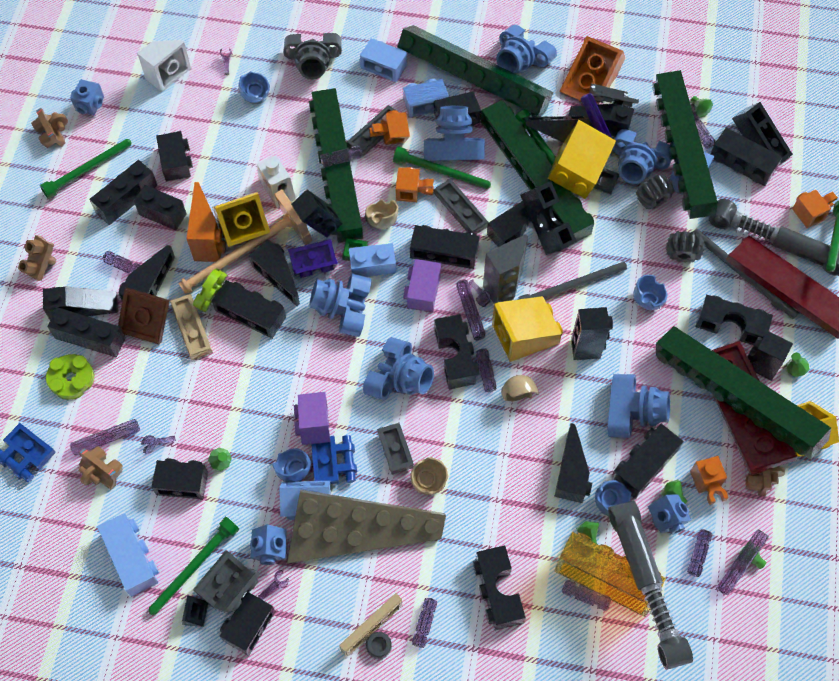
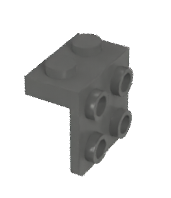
M225 551L194 587L193 591L215 610L228 614L229 612H234L240 606L241 598L246 592L254 589L258 583L257 578L260 573L257 570L245 567L231 553Z

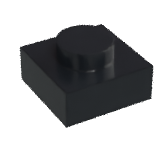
M603 168L594 189L612 194L618 181L619 173Z

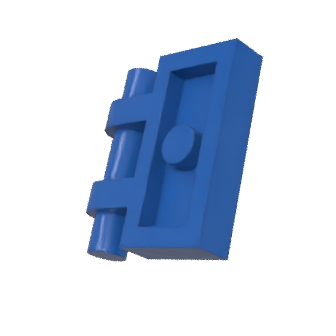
M19 423L3 439L9 447L5 451L0 449V464L3 467L7 466L13 471V475L18 479L30 482L34 475L29 471V468L34 465L40 470L56 451ZM17 453L24 458L20 463L14 460V456Z
M351 435L342 436V444H335V436H330V442L311 444L314 481H330V485L339 484V474L346 475L347 483L356 481L357 464L354 463L353 457L355 445L352 443ZM337 454L344 455L345 464H337Z

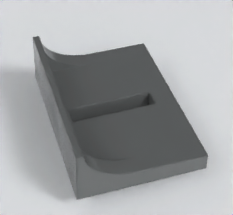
M591 84L589 93L593 95L596 102L603 103L605 101L612 103L613 101L614 104L632 107V104L639 103V99L628 97L627 91Z

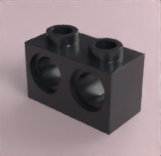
M308 189L291 204L302 222L326 238L343 224L332 206Z

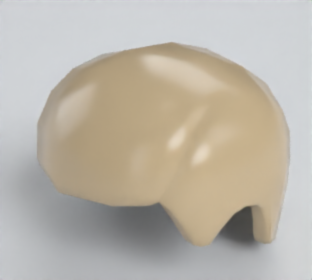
M380 199L376 204H370L366 207L365 219L374 228L388 229L397 221L398 205L394 200H391L390 203H385L383 199Z
M526 375L511 377L501 389L503 399L511 402L525 397L532 398V392L539 395L538 388L533 379Z
M427 457L417 462L410 474L412 486L417 492L425 495L438 493L445 487L448 480L447 467L441 460L433 457Z

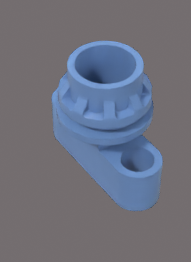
M511 25L499 36L502 46L497 54L496 61L498 66L513 73H522L533 64L540 68L546 67L557 57V50L545 40L535 46L533 40L527 41L523 38L525 29L518 25Z
M440 107V115L436 119V124L440 126L436 127V132L443 133L444 138L424 139V159H484L485 139L464 138V133L473 131V127L468 126L472 124V119L468 114V107Z
M628 129L618 131L612 150L620 155L618 159L620 177L628 183L638 184L648 178L655 168L660 170L667 169L672 161L669 156L670 144L659 141L655 149H650L647 142L642 144L634 142L637 135L636 132Z
M351 273L347 288H343V281L338 280L335 284L333 279L325 281L316 279L309 300V308L315 309L322 316L328 313L329 319H333L335 314L341 315L339 332L360 337L365 320V314H362L366 307L364 302L370 293L372 280L371 278Z
M393 337L388 338L382 348L384 355L388 358L385 363L380 362L377 367L381 370L380 373L373 371L368 373L363 384V393L382 400L388 398L393 387L398 393L402 394L427 393L434 379L433 366L426 364L421 357L411 354L412 344L410 342Z
M613 374L608 416V437L631 438L633 420H640L641 427H646L647 422H649V426H656L661 422H669V391H661L657 387H650L648 391L647 386H642L641 391L636 392L635 374Z

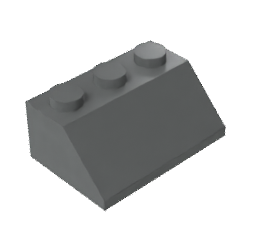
M526 234L486 253L483 288L494 304L512 301L516 296L525 261L528 241Z

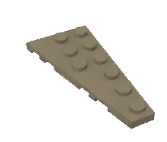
M300 489L287 564L442 539L446 514Z

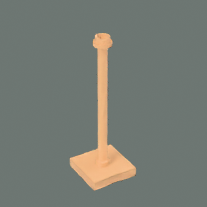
M282 189L275 193V197L284 215L282 217L283 220L270 227V233L249 240L190 279L185 280L182 278V281L178 284L185 294L188 292L192 293L191 288L205 280L214 269L224 268L287 227H293L305 245L313 241L307 225L301 221L291 205L292 202Z

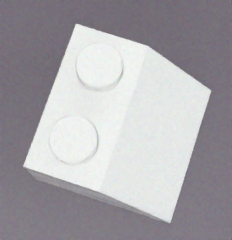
M183 40L152 41L137 53L145 79L161 92L165 91L192 69Z

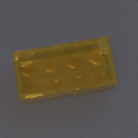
M571 533L554 572L646 617L651 609L647 607L648 601L644 600L646 595H642V591L637 589L626 556L622 557L614 553V550L605 544L598 545L592 542L591 538L583 533ZM661 576L662 581H663V583L661 584V587H663V584H664L666 578Z

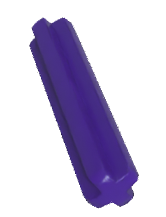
M591 93L585 94L581 97V101L593 128L611 137Z

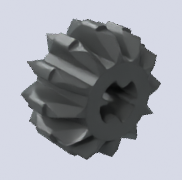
M656 175L639 186L636 195L639 202L646 209H655L657 206L667 202L675 190L665 175Z
M686 230L670 234L666 243L667 255H669L670 259H676L677 262L682 261L684 263H693L695 260H700L705 248L704 239L701 238L700 234H694L693 231L687 232Z

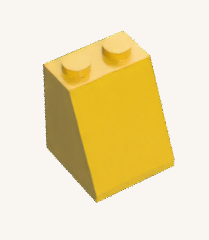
M578 120L560 147L548 179L586 199L596 185L616 140Z
M258 192L212 207L228 247L270 233Z
M543 296L494 304L492 326L509 362L560 344L563 334L562 327L559 322L555 321L553 309L549 303L546 304Z

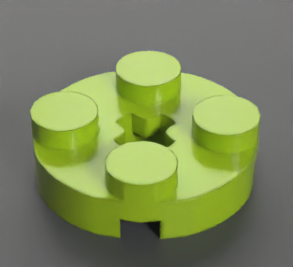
M218 268L214 269L203 283L200 294L196 295L193 306L206 313L212 304V298L216 295L228 275Z
M68 354L51 360L50 367L46 373V383L50 390L59 398L65 400L77 399L84 395L83 392L88 387L91 388L93 385L94 370L84 356ZM68 373L76 374V376L71 378V381L65 378Z

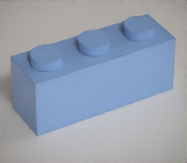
M123 513L97 526L125 591L131 597L159 583L155 576L159 574V571L154 561L149 562L146 556L149 553V549L144 539H138L136 533L140 530L134 518L129 519Z

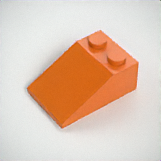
M586 36L559 92L581 101V97L589 93L591 84L610 88L626 59L624 51Z
M194 182L186 239L194 261L216 262L221 259V254L225 253V241H222V230L218 229L215 217L199 182Z

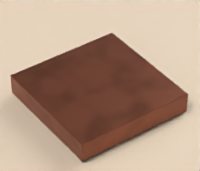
M126 288L124 289L118 326H120L125 335L160 344L162 343L170 300Z

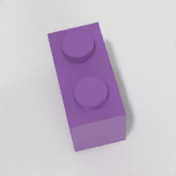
M415 259L414 266L409 267L407 280H410V284L405 286L403 299L407 300V308L428 312L434 311L441 276V263Z
M326 392L297 395L298 404L294 405L295 419L299 418V421L294 422L295 434L301 437L302 445L330 442Z

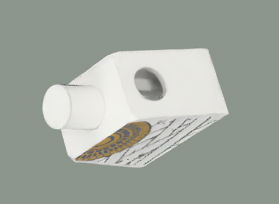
M272 156L257 164L258 179L277 208L280 206L275 193L279 191L277 188L280 184L290 201L296 199L291 178L277 156Z

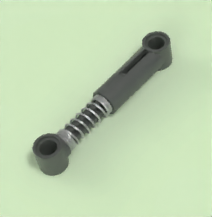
M728 199L718 200L716 215L709 217V222L714 227L719 229H727L729 226L737 229L742 228V231L747 230L748 234L752 232L754 236L757 234L759 238L764 237L765 241L769 239V242L773 243L772 246L821 265L827 273L839 276V252L835 270L833 272L826 270L830 245L783 226L780 228L777 226L771 227L770 224L766 225L764 221L762 223L759 222V219L753 220V217L749 218L748 215L744 216L743 213L737 211V206L734 202Z
M633 500L608 507L611 525L618 533L637 589L642 591V595H646L644 600L648 601L647 607L651 609L649 614L653 615L652 621L656 623L655 628L659 631L657 635L660 643L657 645V650L663 667L669 670L693 663L690 644L684 636L679 635L678 629L674 628L676 624L672 623L671 619L673 617L669 615L671 610H667L666 605L668 603H665V596H662L661 592L663 589L661 584L663 581L641 525V514L636 502Z

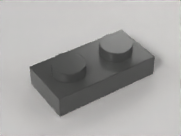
M400 422L377 429L391 475L412 469L414 462Z

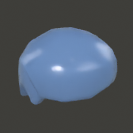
M250 71L246 75L240 76L238 89L240 95L246 101L257 103L268 96L270 85L267 78L262 74Z
M643 275L640 277L633 291L636 303L647 310L660 309L665 305L668 297L665 284H659L654 275Z
M293 448L283 453H278L275 463H272V466L278 478L284 482L302 481L309 473L311 460L306 452L299 448Z
M616 480L606 481L596 490L595 503L602 514L609 516L608 507L631 501L632 493L621 482Z

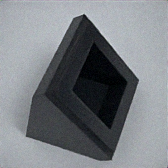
M187 596L182 625L204 627L208 603L204 600Z

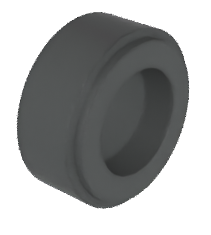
M383 632L371 634L366 642L367 652L375 659L386 658L392 649L390 637Z

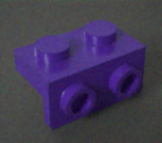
M331 239L288 249L294 276L299 275L300 278L312 276V271L320 269L321 273L333 271L334 266L338 265Z

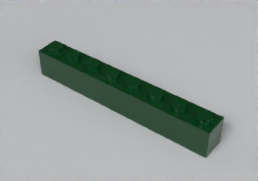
M415 25L405 27L402 30L397 48L537 116L547 111L554 92Z
M678 70L656 74V81L652 83L653 95L658 97L656 105L657 110L662 113L660 115L661 126L666 128L665 141L670 143V160L674 159L675 162L673 164L674 175L679 177L678 191L679 194L683 193L684 196L682 198L683 210L688 212L689 219L714 216L717 212L718 200L682 72Z
M336 88L311 92L312 100L309 101L310 113H315V117H311L313 130H318V134H314L316 147L321 146V151H317L319 164L324 163V168L321 169L322 181H327L328 185L324 186L325 198H330L331 204L329 205L332 206L343 223L332 235L337 236L338 243L346 242V238L363 239L362 222Z
M503 100L482 109L481 124L529 190L550 182L551 180L548 179L552 165L548 161L547 155L538 148L534 137L529 136L526 132L524 124L515 117L513 109L507 106ZM551 181L560 201L554 204L552 208L555 219L560 223L569 222L577 242L592 235L594 219L590 213L584 210L580 199L575 197L568 189Z
M675 326L656 342V356L662 363L669 364L680 375L694 381L699 388L706 389L717 400L724 401L735 412L745 415L756 426L766 429L777 440L784 441L793 447L794 451L799 455H805L812 459L829 441L830 426Z

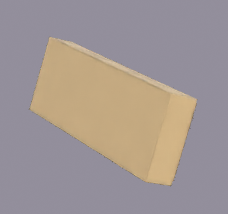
M188 294L171 300L170 303L190 359L194 360L213 352L197 308L193 306L194 300L192 295Z
M395 593L339 645L342 653L349 657L371 634L378 630L402 607V598Z

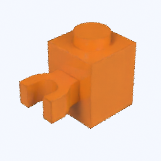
M397 110L387 112L382 118L381 124H372V128H369L370 137L383 135L385 145L405 143L410 137L406 112L399 113Z
M398 167L396 201L417 202L418 192L433 195L434 179L420 180V169Z
M816 189L809 193L803 192L796 198L792 210L805 227L809 228L826 219L831 207L834 205L833 201L837 200L838 197L833 191L823 197Z
M719 456L696 461L690 473L698 493L708 492L707 501L709 505L716 502L713 494L720 495L722 502L727 501L729 498L728 494L721 487L726 481L727 476Z

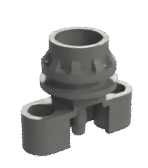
M323 33V41L311 39L302 42L301 34H290L284 39V56L295 60L300 74L311 80L320 78L327 70L330 58H337L342 53V39L337 33Z

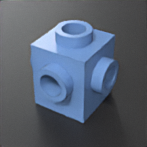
M80 79L70 95L75 111L94 116L98 108L102 106L104 98L99 83Z
M678 494L665 495L647 506L653 517V523L660 533L671 532L672 535L677 534L685 529V524L692 521L686 504L681 501Z
M268 524L252 529L250 559L259 560L262 565H274L275 561L285 559L287 529Z

